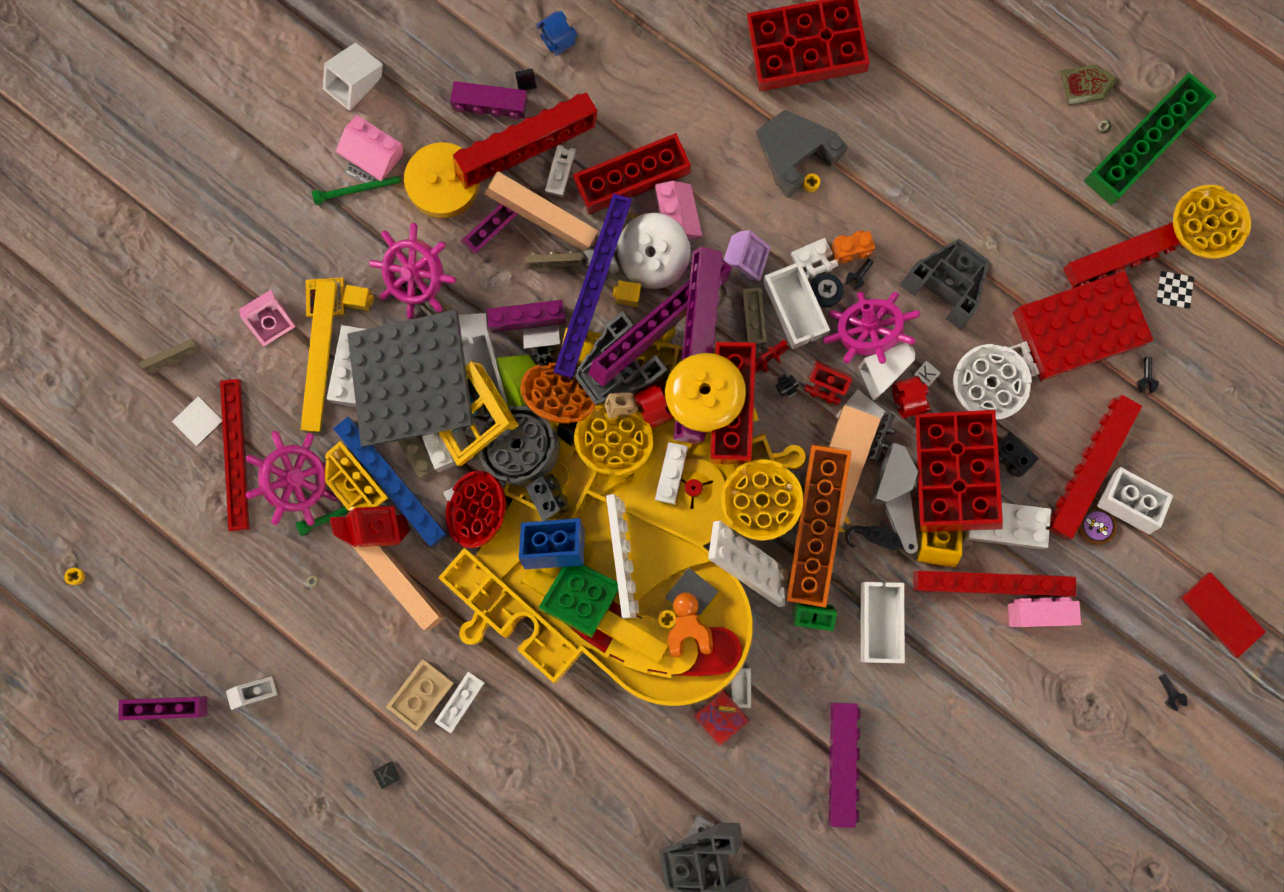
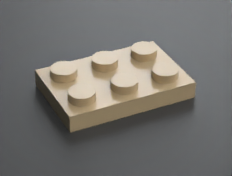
M422 659L386 708L417 732L453 686L454 682L425 659Z

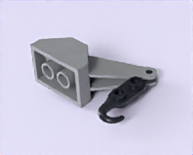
M893 443L889 449H886L869 503L883 506L894 532L878 526L863 527L854 525L847 529L845 533V540L849 546L856 547L851 542L850 537L853 533H859L870 543L890 550L902 548L906 554H913L918 550L910 491L913 488L915 489L918 484V470L906 447Z

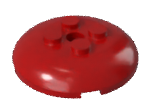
M477 470L465 474L458 480L452 489L454 493L451 500L447 501L445 515L448 532L455 542L466 548H478L489 543L499 532L506 514V496L501 483L490 473Z

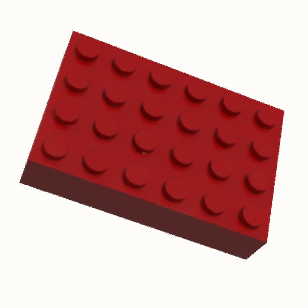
M816 0L747 13V28L759 92L868 72L870 61L858 0Z
M1125 271L1019 306L1012 312L1024 342L1027 341L1033 363L1037 365L1040 373L1038 374L1040 382L1144 347L1154 341Z
M996 410L915 414L921 532L1003 529Z

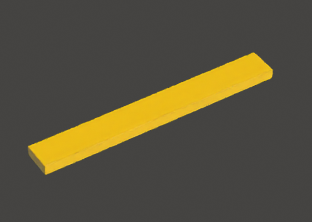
M318 280L316 282L300 429L302 431L321 432L337 289L336 282Z
M529 569L522 578L521 584L545 597L555 578L539 569ZM609 610L597 628L657 665L668 649L667 644Z

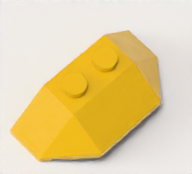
M341 441L325 454V483L347 510L350 511L356 507H379L388 499L386 492L353 452Z

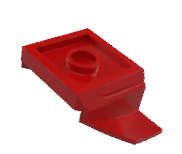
M394 506L356 507L350 510L346 517H330L333 535L354 547L399 545L410 531L407 518L404 515H396Z

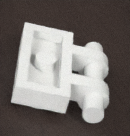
M825 238L797 249L790 254L794 263L800 262L802 268L806 269L805 275L807 279L812 280L817 275L824 272L828 273L838 266L836 259L830 262L827 260L833 253ZM821 262V266L817 268L812 267L813 264Z

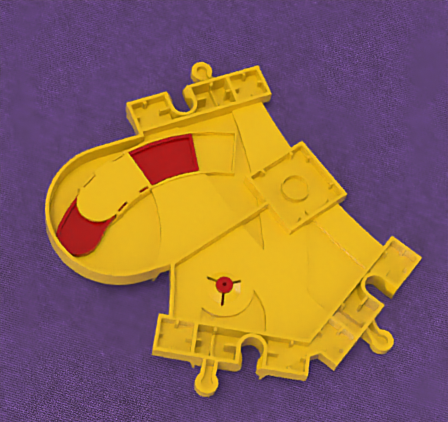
M676 325L637 357L642 365L657 355L672 371L682 361L683 346L670 344L676 334ZM568 328L565 329V334H564L563 342H564V339H565V336H566V333H567ZM588 331L576 369L579 368L586 355L590 354L595 346L594 343L603 333ZM667 380L662 384L664 388L666 387ZM637 403L638 411L642 414L644 409L642 405L639 406ZM754 407V422L759 421ZM676 419L656 428L652 427L653 447L647 461L637 470L619 476H610L594 471L581 460L576 451L575 444L570 446L559 437V457L556 465L548 475L554 474L558 479L559 486L567 497L571 509L555 520L580 518L585 528L584 565L617 582L606 495L615 494L621 498V501H624L626 512L623 513V519L628 524V532L625 533L626 541L629 540L631 552L628 553L629 561L632 560L634 572L631 573V579L636 584V593L633 594L634 601L638 602L639 613H636L637 618H622L619 592L608 610L668 645V649L658 665L599 629L596 630L591 638L538 609L544 597L521 584L522 578L529 570H525L519 560L521 523L542 521L526 486L514 487L505 485V496L513 500L506 510L499 532L489 543L482 546L476 555L464 548L438 577L475 611L472 620L465 622L459 630L460 639L468 645H477L483 640L485 631L489 626L494 628L504 638H508L515 630L518 622L528 617L534 623V632L521 643L517 650L555 684L560 681L584 652L625 690L647 702L666 706H684L704 701L716 695L727 687L742 669L748 657L753 637L752 611L742 585L737 578L709 560V551L705 548L711 542L713 522L721 521L734 530L724 516L721 495L727 478L741 465L712 464L710 459L712 431L707 432L704 441L697 444L674 440ZM551 422L558 432L559 423ZM764 433L753 437L752 461L771 460L784 465V467L790 470H798L805 464V452L800 446L790 445L781 453H772ZM614 439L609 440V443H617ZM668 442L688 446L675 505L655 500ZM764 496L757 499V504L761 506L768 502V499ZM562 567L540 568L539 570L556 579ZM689 567L719 591L699 616L700 621L707 625L712 632L713 651L711 654H703L700 651L698 641L693 637H687L684 641L683 655L679 658H673L668 642V635L673 628L662 627L659 624L658 618L660 613L665 610L675 612L673 604L665 597ZM667 613L666 617L663 618V622H666V625H670V621H673V616L670 617V614Z

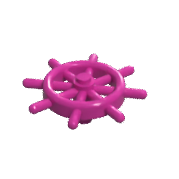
M416 223L410 224L409 239L398 242L394 241L388 231H382L381 236L389 248L385 252L382 261H369L371 267L382 269V276L387 289L380 294V299L385 301L393 295L398 300L407 303L408 319L414 318L415 304L426 301L430 302L436 312H442L443 307L435 298V295L439 292L442 282L450 284L456 282L454 276L443 274L442 263L438 256L446 247V244L439 242L432 248L424 241L417 239L418 226ZM403 248H409V260L401 251ZM417 251L423 255L419 261H416ZM396 257L403 266L394 264ZM394 272L401 273V277L396 279ZM422 278L431 279L429 288ZM407 281L408 292L401 287ZM415 284L422 291V295H415Z
M858 292L857 298L859 302L849 307L844 313L835 310L829 311L830 317L839 320V333L825 336L823 342L828 344L841 340L842 344L849 350L843 357L844 363H849L855 354H876L879 363L884 364L886 363L884 352L893 348L899 341L910 345L915 344V338L904 334V321L918 318L920 312L915 310L902 314L901 310L894 304L899 297L897 292H893L887 300H866L864 293ZM885 314H888V315L891 316V318H887V319L882 320V318L885 316ZM850 324L858 326L847 330ZM894 324H895V327H894L893 330L884 328V327L891 326V325H894ZM861 334L857 340L851 338L852 336ZM880 334L886 336L883 339H879ZM867 338H869V339L872 340V342H865V341L867 340Z
M273 431L271 436L277 448L276 450L268 454L264 460L253 455L246 456L247 462L260 467L258 473L259 487L248 491L246 497L252 499L263 495L276 508L271 520L273 525L279 524L284 511H302L306 523L312 526L315 521L310 507L317 503L322 496L332 501L338 500V497L333 492L325 489L326 462L322 463L320 458L309 450L314 439L312 433L306 435L302 446H284L279 432ZM288 454L298 455L294 467ZM279 457L285 470L273 465ZM306 460L311 465V468L301 471ZM270 472L279 476L276 481L271 483ZM315 474V484L304 479ZM301 487L312 491L307 499H305ZM284 488L281 498L273 490ZM292 490H294L298 503L288 502Z

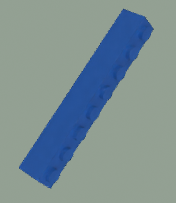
M346 417L333 428L430 547H436L449 536L375 446L361 447L359 426L354 420Z

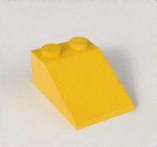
M919 528L917 561L956 568L962 557V531L921 532V528Z

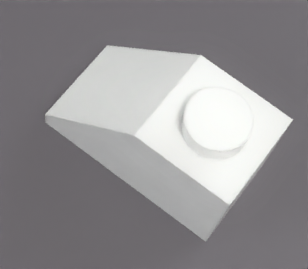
M271 676L227 690L226 694L230 708L233 710L277 695V691Z

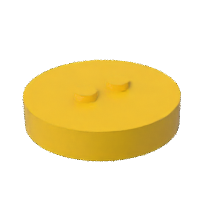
M445 142L429 144L418 150L406 166L404 173L406 191L416 208L428 216L435 218L457 216L465 212L478 196L480 183L465 190L454 171L453 154L462 149L455 144Z

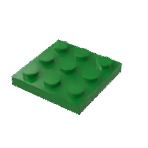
M585 565L562 567L538 609L592 638L619 592L618 582Z

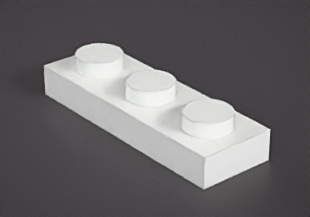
M668 442L655 497L656 501L675 505L688 446Z
M467 672L435 723L449 733H452L485 682L471 672Z

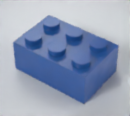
M580 518L521 523L519 560L525 570L584 565L585 528Z

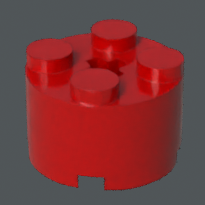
M919 376L893 382V400L900 407L897 411L902 419L915 416V414H924L931 410L930 404L926 399V395H928L926 383L922 384Z
M661 382L635 395L638 405H642L644 409L642 416L645 422L650 424L651 428H656L675 419L667 406L665 393L662 392L665 388Z

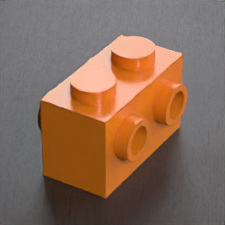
M860 230L851 236L841 235L836 237L831 245L834 260L836 259L838 264H846L854 259L870 257L875 250V245L871 232Z

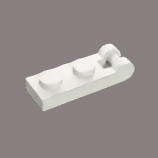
M557 145L545 189L546 194L564 197L576 149H566L562 145Z

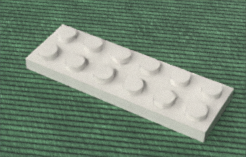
M615 494L606 495L622 618H637L636 613H639L638 602L634 601L633 594L636 593V584L631 579V573L634 572L632 560L629 561L628 553L631 552L630 541H626L625 534L628 532V524L623 519V513L626 512L625 503Z
M713 522L708 559L776 606H785L789 570L723 522Z

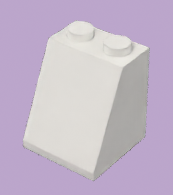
M354 43L324 63L323 90L350 111L382 77L383 64L364 48Z
M903 343L884 352L886 357V363L884 364L879 363L875 354L864 358L858 366L872 401L877 400L915 360V351L912 346Z

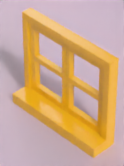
M470 361L466 365L467 379H470L480 396L471 404L472 414L485 404L496 424L480 435L473 423L474 426H470L477 439L463 451L454 438L452 430L439 432L457 466L464 465L505 430H514L519 426L483 365L474 361Z

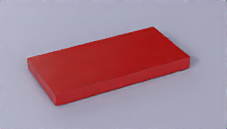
M1208 572L1181 597L1184 603L1235 658H1239L1266 633L1211 572Z

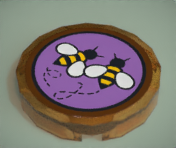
M1096 506L1088 509L1078 528V533L1085 542L1091 545H1102L1114 539L1118 524L1114 515Z

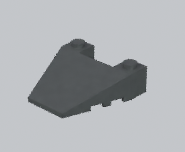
M783 110L756 130L762 150L768 160L769 168L773 173L774 181L787 198L802 188L804 178L795 167L817 151L831 166L845 155L848 148L836 132L787 110Z
M957 239L944 246L938 252H933L927 258L917 261L900 286L914 296L923 285L932 290L953 306V309L945 319L961 330L979 308L980 295L983 292L982 286L986 278L989 260L961 239Z
M623 311L607 323L604 328L605 331L596 340L594 348L589 355H586L574 374L595 405L605 403L608 395L612 393L636 394L659 382L663 384L671 373L666 363L655 355L644 365L636 358L603 387L588 374L592 361L636 325L631 317Z
M719 823L661 849L659 853L666 889L675 892H752L749 879L730 878L726 854L736 855L743 843L740 823Z

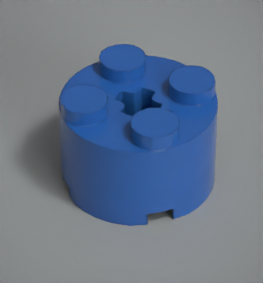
M555 11L536 24L537 30L541 28L542 34L540 36L551 53L555 51V56L560 55L575 45V37H577L575 29L572 26L569 27L566 22L567 18L562 11Z

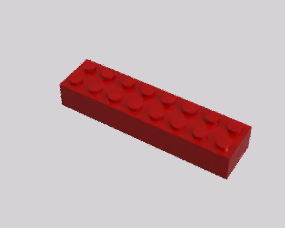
M587 92L576 94L572 99L566 102H559L549 110L544 109L534 117H527L517 125H510L500 133H493L483 141L479 140L466 149H459L453 154L454 171L466 190L495 176L497 171L501 173L595 128L598 110Z

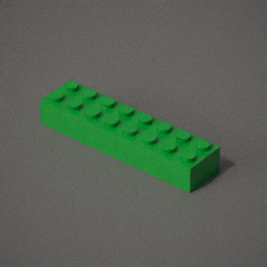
M1188 72L1088 175L1084 182L1107 203L1112 205L1217 96Z

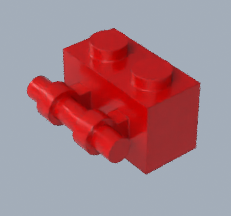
M816 360L808 377L809 381L815 384L813 387L806 384L803 391L810 393V396L814 398L817 396L824 399L828 404L839 405L841 398L836 397V393L845 396L853 378L851 374ZM822 386L824 388H827L830 390V392H824L820 390V387Z

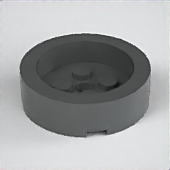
M508 406L519 426L514 430H505L478 454L484 468L495 478L510 486L525 487L540 476L548 475L552 471L559 457L560 439L554 425L535 414L528 406ZM492 416L484 424L480 435L496 424ZM517 439L521 440L520 448L513 449V442Z

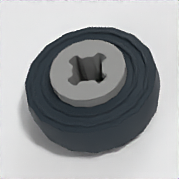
M821 274L811 282L810 286L820 307H832L841 300L843 285L836 276Z

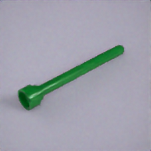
M394 176L385 178L382 181L376 180L327 192L318 189L312 191V197L317 206L326 202V199L398 184L401 182V177Z
M342 507L314 519L315 523L312 526H309L303 519L296 522V527L299 534L305 536L310 533L309 531H312V528L329 522L330 517H341L348 514L349 510L346 507Z

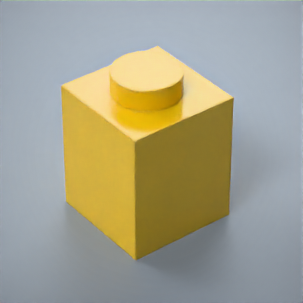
M619 280L618 286H614L613 297H616V304L638 307L641 284Z
M346 285L342 302L346 308L369 311L370 306L374 302V295H372L369 288Z

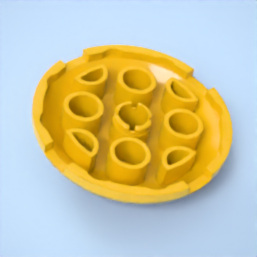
M1202 185L1191 189L1182 196L1174 210L1173 228L1176 237L1184 248L1202 258L1220 259L1232 255L1244 245L1247 236L1250 234L1251 218L1247 206L1236 193L1232 194L1225 190V187L1218 185Z
M713 353L695 354L679 362L671 371L665 387L666 403L672 416L686 428L699 432H711L729 425L741 412L746 397L745 382L739 369L730 360ZM709 387L710 392L704 395L700 393V389Z
M603 403L596 405L587 418L577 423L574 433V444L581 460L594 471L610 476L625 475L640 468L649 458L653 447L652 428L649 423L645 422L638 410L630 415L622 414L617 415L616 418L609 419ZM614 439L617 443H609V440Z
M753 460L736 468L730 477L727 478L722 490L721 505L726 520L736 532L749 539L766 541L786 534L796 524L803 508V492L796 476L784 465L771 460ZM761 496L768 499L767 504L764 506L757 504V499Z

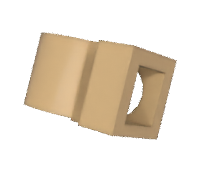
M633 393L609 394L604 403L609 419L616 418L617 415L622 414L630 415L638 410Z

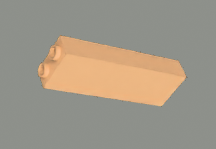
M498 171L484 193L581 251L591 246L593 247L598 239L596 236L598 230Z
M846 405L841 409L828 445L852 451L839 527L843 526L881 419Z
M352 546L424 631H431L445 619L385 546Z

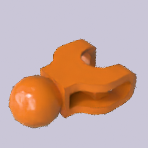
M687 592L679 594L673 602L674 611L679 616L675 617L676 625L668 635L670 653L673 658H679L683 655L684 641L687 637H693L698 641L700 651L703 654H711L713 651L712 632L707 625L700 621L699 614H696L699 605L697 598Z

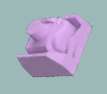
M750 230L740 231L731 236L724 261L745 274L746 279L760 281L771 246Z

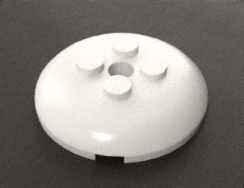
M660 213L643 214L631 220L621 232L617 245L618 262L628 279L633 283L641 284L643 288L660 289L675 283L684 274L690 261V242L684 228L672 217ZM651 246L656 250L653 257H651L648 250Z
M993 344L981 345L967 352L957 364L953 377L954 391L960 404L967 411L996 410V420L1007 418L1024 406L1030 395L1032 383L1031 373L1024 359L1009 347ZM987 379H992L995 382V386H988Z

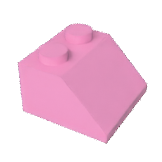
M272 290L239 309L241 319L263 347L295 328L293 321Z

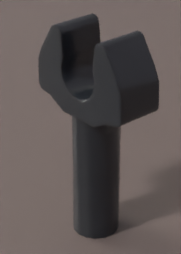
M868 258L857 273L849 272L845 279V285L854 279L857 281V284L853 291L861 289L864 285L862 277L874 262Z
M1151 357L1144 358V377L1137 381V387L1140 392L1145 391L1146 383L1150 385V393L1155 392L1159 386V381L1152 378Z
M1166 674L1160 675L1158 678L1168 694V699L1165 701L1166 706L1173 711H1178V707L1175 704L1176 699L1179 700L1182 706H1187L1186 695L1184 693H1177L1174 690Z

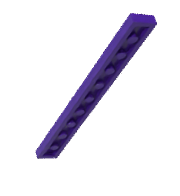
M613 193L554 369L555 374L573 379L632 202L630 198Z

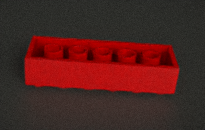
M677 133L575 173L573 174V179L587 214L590 215L609 207L613 193L632 198L654 189L655 184L674 181L689 175L691 164Z
M716 342L715 354L730 360L741 372L745 382L746 397L743 408L736 419L726 427L712 431L710 456L712 464L742 465L752 461L756 343Z

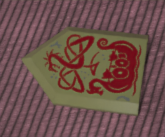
M1098 65L1060 71L1068 105L1103 100L1118 80L1117 77Z

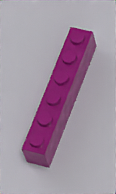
M831 702L829 825L831 827L856 828V822H859V810H856V802H859L860 794L859 789H856V781L860 780V770L857 769V760H860V749L857 748V740H860V728H857V720H860L861 711L860 708H857L856 703Z

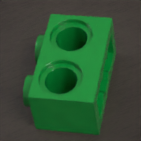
M794 602L791 618L795 626L834 631L837 611L831 604H827L825 608Z

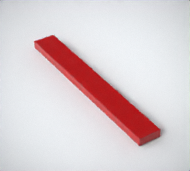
M221 380L220 393L228 531L250 530L248 498L246 497L248 491L241 380Z

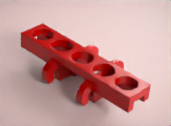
M784 339L772 348L769 346V350L763 355L759 354L760 357L756 359V373L761 369L767 373V362L773 358L777 363L781 362L779 356L789 350L788 343Z

